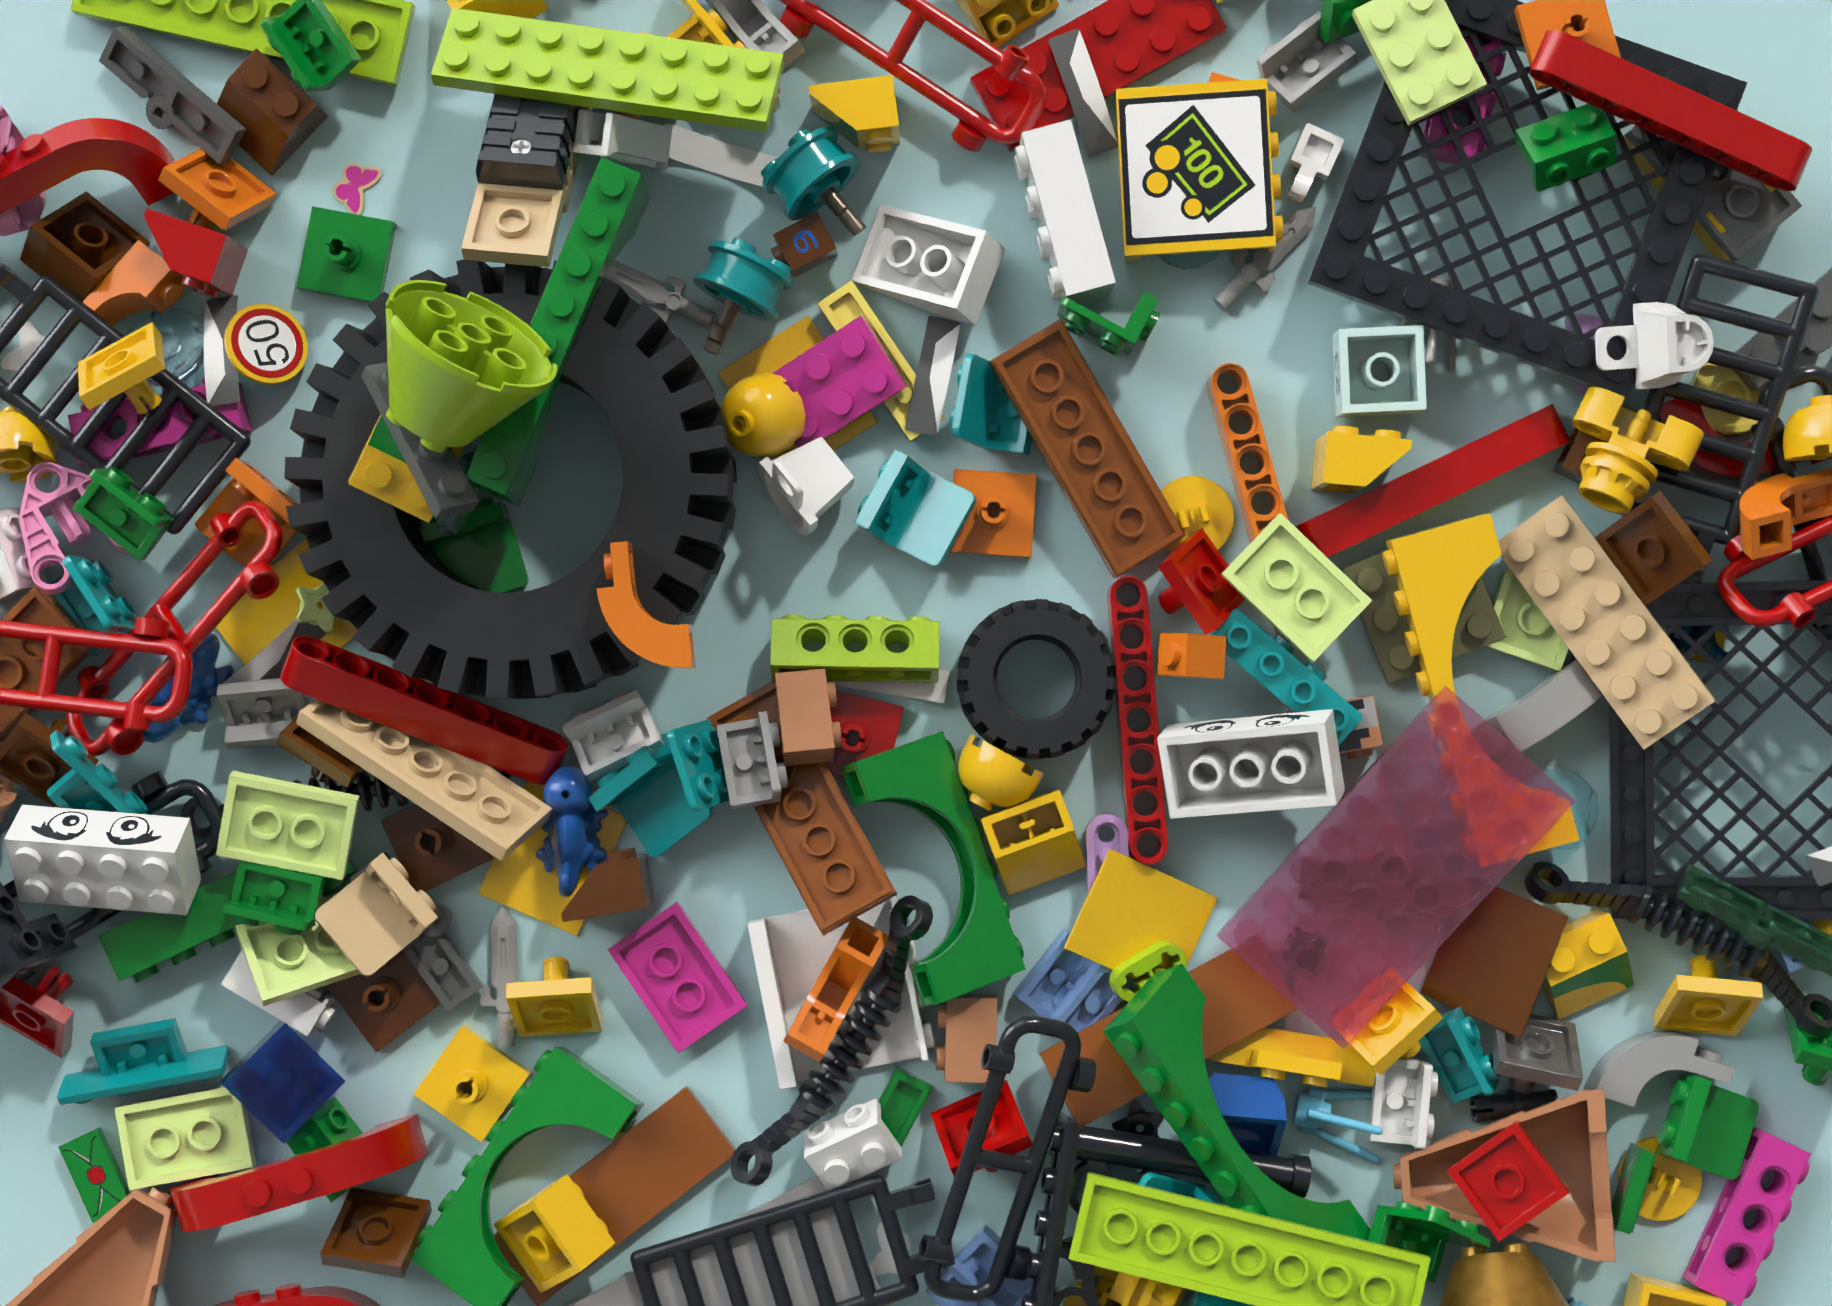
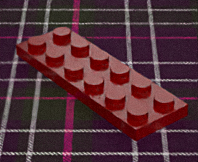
M1108 0L1022 48L1030 57L1025 66L1041 78L1046 91V102L1043 110L1031 130L1075 117L1048 42L1050 38L1075 29L1080 30L1105 100L1116 94V89L1127 88L1225 33L1227 27L1212 1ZM994 65L970 77V83L991 120L1003 128L1012 127L1029 101L1027 88L1018 81L1009 80L999 74ZM1020 141L1014 144H1005L1010 153L1015 150V147L1020 145Z

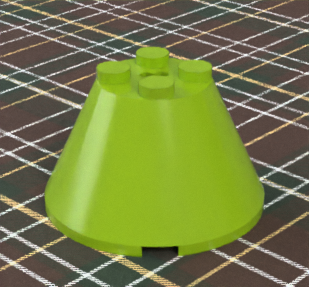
M411 280L395 286L386 301L389 408L386 416L392 423L405 427L410 432L421 437L420 441L427 449L442 453L445 452L447 447H463L468 445L545 391L552 384L558 368L557 364L553 363L551 365L548 356L552 350L542 337L519 317L500 305L471 291L467 298L445 292V283Z

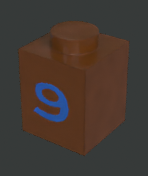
M818 212L773 234L777 246L770 250L775 260L786 264L792 269L791 273L794 278L838 256L837 248Z

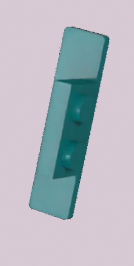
M1233 609L1227 620L1213 632L1212 635L1226 636L1225 654L1294 713L1333 709L1338 746L1362 720V714L1324 682L1327 676L1309 661L1305 665L1292 655L1295 649L1286 640L1277 634L1272 638L1239 609Z
M58 730L49 735L54 752L72 767L67 774L47 790L48 797L58 807L147 814L148 808L145 803L132 791L126 795L116 785L118 779L109 768L102 763L96 767L86 757L88 751L78 739L72 735L65 738Z
M176 1018L93 1033L90 1044L99 1069L65 1075L57 1094V1099L60 1105L70 1103L85 1104L97 1098L114 1095L123 1097L136 1091L152 1088L167 1089L179 1083L195 1080L209 1081L225 1073L230 1053L226 1045L187 1052Z

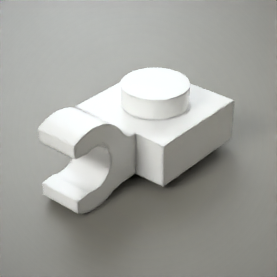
M1306 123L1288 162L1289 165L1299 170L1286 197L1302 203L1315 176L1326 181L1345 139L1310 123Z

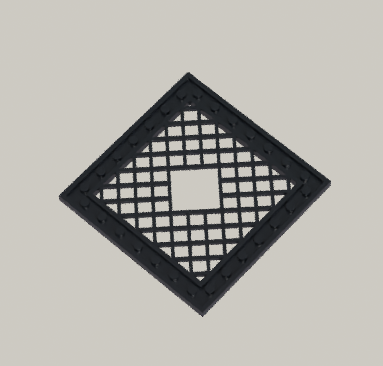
M1444 0L1459 30L1463 31L1461 32L1463 38H1469L1477 55L1474 59L1477 65L1481 64L1490 84L1486 85L1484 89L1408 126L1386 81H1384L1307 284L1427 328L1435 329L1438 332L1588 387L1596 386L1624 396V400H1627L1636 381V369H1599L1596 364L1595 340L1590 338L1595 336L1596 331L1602 327L1634 325L1633 304L1665 303L1717 162L1676 144L1669 162L1661 147V143L1668 140L1657 137L1656 134L1645 129L1644 131L1649 141L1630 150L1620 129L1631 125V123L1625 120L1617 123L1614 115L1602 110L1617 134V144L1622 154L1617 155L1616 164L1625 160L1634 181L1615 189L1605 168L1598 171V174L1607 193L1587 201L1578 181L1597 172L1573 179L1569 182L1580 203L1579 206L1505 238L1471 164L1517 144L1515 130L1520 127L1513 113L1533 105L1540 121L1547 119L1548 116L1541 101L1559 92L1568 110L1577 107L1571 96L1554 88L1539 94L1536 93L1528 76L1530 66L1524 67L1516 51L1526 53L1514 12L1516 6L1524 4L1523 2L1517 0ZM1615 35L1622 59L1737 111L1748 82ZM1477 36L1503 46L1484 53ZM1508 52L1517 72L1497 80L1488 60ZM1521 78L1530 98L1510 107L1501 86ZM1494 91L1502 111L1482 119L1473 99ZM1466 103L1475 123L1455 131L1446 111ZM1439 115L1448 135L1428 144L1419 124ZM1506 117L1515 137L1495 146L1486 125ZM1411 129H1413L1421 147L1402 155ZM1479 129L1488 149L1468 158L1459 138ZM1452 142L1461 162L1440 170L1431 150ZM1653 147L1662 168L1642 177L1633 156ZM1425 154L1433 174L1413 183L1404 162ZM1398 167L1406 186L1387 195ZM1464 168L1473 188L1453 197L1444 177ZM1665 174L1654 202L1646 182ZM1437 180L1446 201L1426 209L1417 189ZM1638 187L1647 207L1628 216L1618 195ZM1410 193L1419 213L1398 221L1389 201ZM1477 195L1486 215L1466 224L1456 203ZM1611 199L1620 220L1600 228L1591 207ZM1383 206L1392 225L1372 234ZM1449 207L1458 228L1438 236L1429 216ZM1583 211L1593 232L1572 240L1564 219ZM1650 214L1639 241L1631 222ZM1422 219L1431 240L1411 248L1402 228ZM1489 221L1498 242L1478 251L1469 230ZM1556 223L1565 244L1545 253L1536 232ZM1624 226L1632 247L1613 255L1603 234ZM1395 231L1404 252L1384 261L1374 240ZM1462 233L1471 254L1451 263L1442 242ZM1529 236L1538 256L1518 265L1509 244ZM1596 238L1605 259L1585 267L1576 246ZM1367 245L1375 260L1364 256ZM1435 246L1444 266L1423 275L1414 255ZM1502 248L1511 269L1490 277L1481 257ZM1569 250L1578 271L1558 280L1549 259ZM1635 253L1627 277L1624 279L1616 261ZM1407 258L1414 274L1391 265ZM1474 260L1484 281L1463 290L1454 269ZM1542 263L1551 283L1531 292L1521 271ZM1609 265L1618 286L1598 294L1588 273ZM1447 273L1454 289L1431 281V279ZM1514 275L1523 296L1503 304L1494 283ZM1581 277L1591 298L1570 306L1561 286ZM1487 287L1494 303L1470 294ZM1554 289L1563 310L1543 319L1534 298ZM1621 292L1610 319L1601 300ZM1527 302L1533 317L1511 310V308ZM1594 304L1603 325L1583 334L1574 312ZM1567 316L1574 332L1550 323ZM1616 335L1609 339L1606 349L1610 358L1620 360L1624 357L1627 346L1624 339Z
M1830 580L1735 582V586L1754 608L1770 610L1779 606L1780 602L1787 595L1794 592L1806 593ZM1717 582L1679 583L1647 604L1646 607L1660 626H1668L1664 630L1668 636L1675 631L1691 646L1683 654L1686 660L1697 651L1713 666L1701 678L1704 685L1719 672L1735 688L1719 704L1716 702L1712 703L1710 706L1713 710L1697 725L1690 720L1684 722L1691 731L1675 747L1664 737L1660 738L1659 741L1670 752L1655 766L1653 744L1643 750L1609 704L1610 883L1619 885L1629 884L1632 886L1648 884L1653 887L1652 901L1662 892L1668 894L1667 908L1670 909L1677 900H1681L1684 902L1682 915L1686 916L1695 907L1699 909L1698 919H1705L1709 915L1714 916L1715 919H1832V882L1819 886L1811 869L1806 872L1790 857L1807 840L1819 851L1826 849L1812 835L1829 819L1832 820V806L1828 809L1812 793L1829 776L1832 778V764L1784 809L1724 753L1784 692L1832 736V721L1827 724L1812 710L1828 692L1832 694V679L1827 682L1811 667L1826 651L1830 650L1832 652V636L1827 639L1812 625L1832 623V599L1814 607L1813 609L1816 611L1814 619L1805 627L1795 629L1784 640L1770 627L1754 626L1739 641L1723 625L1751 624L1738 617L1722 599L1717 589ZM1787 620V621H1785V622H1783V623H1781V624H1791V623ZM1712 625L1696 642L1679 627ZM1805 629L1809 630L1823 644L1807 661L1789 646ZM1717 630L1735 645L1718 663L1701 647ZM1760 630H1764L1778 644L1762 662L1745 647ZM1785 650L1801 666L1785 682H1782L1767 666ZM1739 651L1757 666L1740 683L1723 668ZM1806 671L1823 686L1807 703L1789 688ZM1761 672H1764L1779 688L1761 704L1745 688ZM1740 693L1757 708L1741 725L1723 710ZM1718 714L1735 729L1719 746L1702 732ZM1696 735L1713 750L1697 768L1680 753ZM1675 756L1691 771L1676 788L1671 786L1659 774ZM1718 756L1736 771L1719 788L1702 773ZM1697 777L1714 792L1698 809L1680 794ZM1740 777L1758 792L1741 809L1724 794ZM1654 778L1670 792L1655 808ZM1675 798L1692 813L1676 830L1659 815ZM1720 798L1736 814L1718 830L1702 814ZM1762 798L1780 813L1763 830L1746 815ZM1806 798L1810 799L1824 813L1807 830L1790 815ZM1654 819L1670 834L1655 850ZM1697 819L1714 834L1698 851L1681 836ZM1742 819L1758 835L1740 851L1724 835ZM1786 819L1802 835L1784 851L1768 835ZM1675 840L1692 855L1676 872L1659 857ZM1719 840L1736 855L1720 871L1716 870L1703 857ZM1764 840L1780 856L1762 872L1746 856ZM1654 861L1669 875H1655ZM1699 861L1713 875L1684 874ZM1743 861L1756 875L1727 874ZM1787 861L1800 875L1771 874ZM1611 910L1612 919H1627L1618 914V912ZM1642 915L1640 919H1646V916Z

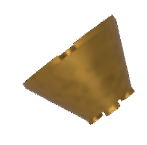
M1510 1244L1503 1246V1252L1486 1253V1249L1481 1247H1470L1460 1250L1461 1259L1453 1263L1440 1306H1569L1539 1256L1530 1253L1528 1244Z

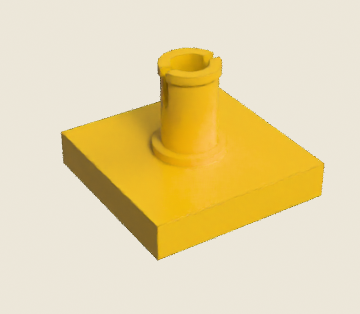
M151 322L78 362L79 397L89 410L122 392H125L138 414L148 412L145 406L147 403L152 410L160 404L161 397L147 381V378L165 369L162 335L154 323Z
M1707 955L1695 956L1689 961L1691 976L1676 975L1653 1013L1654 1029L1737 1037L1763 999L1762 983L1718 979L1717 960L1715 959L1713 962H1710L1706 959Z
M549 957L543 961V981L507 983L506 1000L519 1037L603 1032V1016L592 978L568 979L569 961L563 957Z
M1390 967L1339 1013L1330 1024L1382 1075L1399 1058L1410 1059L1414 1057L1421 1048L1419 1040L1441 1021L1443 1017L1421 994Z
M464 1024L413 1095L482 1142L532 1071Z

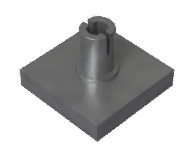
M1531 1014L1522 1038L1490 1025L1494 1073L1508 1076L1509 1086L1512 1090L1528 1095L1532 1093L1536 1082L1575 1091L1579 1090L1583 1074L1575 1023Z

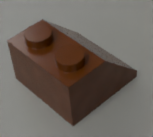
M257 48L227 79L217 102L223 110L246 128L239 146L271 176L277 172L328 117L312 99Z
M86 191L30 226L20 261L40 277L44 275L51 276L83 302L138 240L147 247H149L150 242Z
M635 847L606 853L607 860L593 868L561 913L562 922L645 909L655 903L647 853L637 855Z

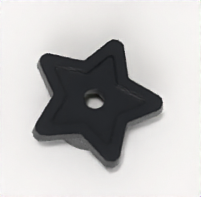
M1132 1101L1128 1116L1113 1122L1112 1128L1116 1131L1159 1137L1158 1127L1162 1123L1164 1116L1161 1112L1146 1113L1137 1101ZM1139 1124L1144 1126L1141 1132L1136 1130V1126Z

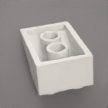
M880 205L851 280L857 285L936 315L976 325L1005 248L985 230Z

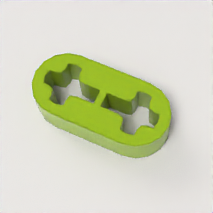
M1169 941L1156 942L1120 963L1112 970L1109 977L1110 988L1118 997L1129 1002L1154 974L1166 970L1158 966L1163 962L1161 955L1164 952L1174 956L1169 960V968L1181 963L1186 968V955L1181 948ZM1128 973L1135 977L1140 976L1133 981L1135 988L1132 990L1123 986L1127 983L1125 976Z

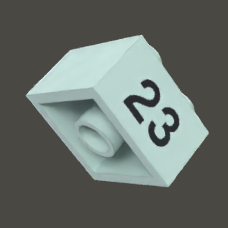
M1423 325L1338 329L1332 334L1335 417L1419 414L1427 410Z

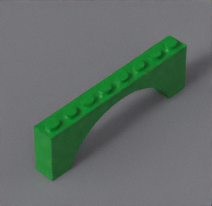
M603 157L600 158L530 323V327L542 337L552 350L548 359L551 365L553 363L557 364V374L552 384L545 391L483 434L466 474L468 481L480 491L520 507L536 469L539 446L546 419L574 341L600 285L618 254L635 235L650 200L642 173Z
M1182 963L1154 974L1103 1032L1227 1206L1367 1241L1371 1229L1349 1199L1341 1202L1323 1203L1301 1198L1272 1181L1243 1151L1220 1112L1206 1070L1202 1044L1205 995Z

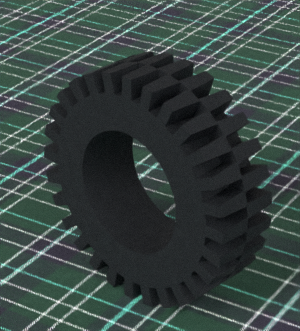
M459 260L456 261L457 275L443 278L428 269L409 279L410 281L428 280L445 283V292L467 298L471 291L500 305L530 326L557 261L554 260L553 268L549 269L539 266L506 263L504 267H490L483 261ZM604 278L580 327L559 382L570 385L594 399L605 413L616 435L623 468L622 493L616 517L598 549L579 568L564 578L547 586L529 591L513 593L489 592L467 583L443 564L432 550L431 545L423 542L419 529L421 524L418 517L348 484L349 477L380 417V412L361 375L367 365L387 362L386 301L389 294L386 292L382 293L367 304L376 316L368 326L361 330L346 324L332 339L344 352L333 368L318 363L315 364L306 381L319 393L312 412L295 408L290 430L303 438L304 441L301 457H285L284 478L299 487L301 503L286 506L290 528L306 535L310 550L298 555L306 574L323 581L329 593L321 598L325 606L334 617L350 621L358 630L353 638L368 651L383 654L394 661L392 667L412 678L438 684L437 688L460 694L486 696V698H549L551 695L577 693L596 687L597 682L609 677L622 676L639 666L637 661L642 657L626 647L613 633L605 620L598 601L596 588L614 587L613 579H606L604 569V554L611 553L610 543L628 541L632 544L636 589L644 609L653 618L662 623L679 625L686 616H692L696 613L705 600L702 592L711 575L719 574L726 556L723 544L727 529H733L736 508L732 501L733 483L737 482L736 461L730 450L728 431L721 408L713 393L714 390L691 352L680 337L677 338L662 318L644 302L642 305L638 304L629 297L621 286Z

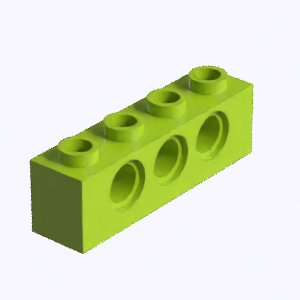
M788 614L781 619L772 618L770 655L772 680H775V673L825 668L827 681L938 683L940 621H931L923 616L910 617L906 621L889 620L884 616H869L865 620H848L841 615H828L823 619H806L804 616L797 614ZM810 641H819L824 644V647L816 652H810L803 648ZM855 641L861 642L866 646L864 650L856 653L848 651L845 647L847 644ZM894 642H901L908 647L902 653H893L887 649Z

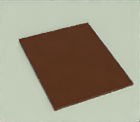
M1472 876L1467 919L1449 918L1421 994L1455 1009L1461 1007L1464 1013L1522 1038L1569 917Z

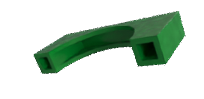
M943 731L840 767L853 806L873 802H887L915 810L930 820L941 831L955 855L959 868L961 891L954 922L943 941L930 954L909 966L923 1006L944 1003L1026 969L1023 962V947L1019 939L1014 936L1009 922V907L1000 896L995 882V867L986 856L981 842L983 837L982 829L978 821L972 816L968 804V789L961 783L954 764V749L945 738Z
M554 1047L552 1051L547 1049L540 1056L533 1069L537 1074L529 1086L523 1084L514 1094L510 1101V1105L513 1107L512 1111L505 1121L500 1119L491 1128L486 1136L489 1144L482 1155L476 1154L467 1163L462 1172L465 1180L457 1191L452 1189L444 1197L438 1207L441 1215L433 1227L427 1225L420 1233L418 1249L413 1254L411 1260L473 1306H508L526 1280L509 1264L502 1254L495 1239L490 1219L491 1189L497 1171L509 1152L530 1134L557 1124L582 1126L601 1133L611 1140L621 1139L644 1106L643 1102L565 1047Z

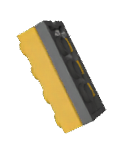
M1634 126L1623 136L1630 150L1649 141L1644 129L1638 126ZM1668 140L1661 143V147L1670 162L1676 144ZM1653 147L1633 156L1638 168L1644 175L1662 168ZM1717 163L1692 232L1714 258L1734 262L1802 207V205L1790 191L1773 188ZM1665 174L1650 181L1658 191Z

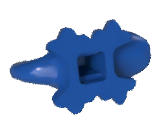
M210 633L191 655L193 673L189 697L182 714L180 713L178 717L169 722L150 723L149 731H142L144 741L150 743L163 741L177 731L179 724L188 726L194 722L199 724H206L208 722L206 710L211 707L210 698L216 696L217 692L215 689L218 687V684L228 680L234 671L230 665L215 668L220 649L219 638L216 634ZM174 676L149 705L163 706L170 700Z
M563 766L556 769L544 787L543 800L545 804L552 808L549 819L541 826L542 830L548 833V836L544 839V846L536 852V858L544 863L546 872L551 873L554 867L556 868L559 893L563 897H569L574 892L584 865L592 871L597 864L606 859L607 853L600 846V839L596 834L602 829L600 821L605 819L609 812L606 809L598 812L595 810L588 799L592 795L589 780L583 771L575 766Z

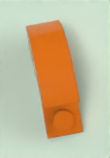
M1832 468L1795 478L1781 473L1756 483V485L1744 492L1739 503L1741 547L1749 558L1754 560L1792 550V526L1832 515Z
M628 541L610 543L611 553L604 554V569L606 579H613L614 587L596 589L601 611L613 633L626 647L646 660L674 668H696L692 625L665 624L653 618L644 609L638 598L632 544Z
M857 917L848 923L796 1015L783 1042L816 1061H821L856 995L873 969L889 935Z

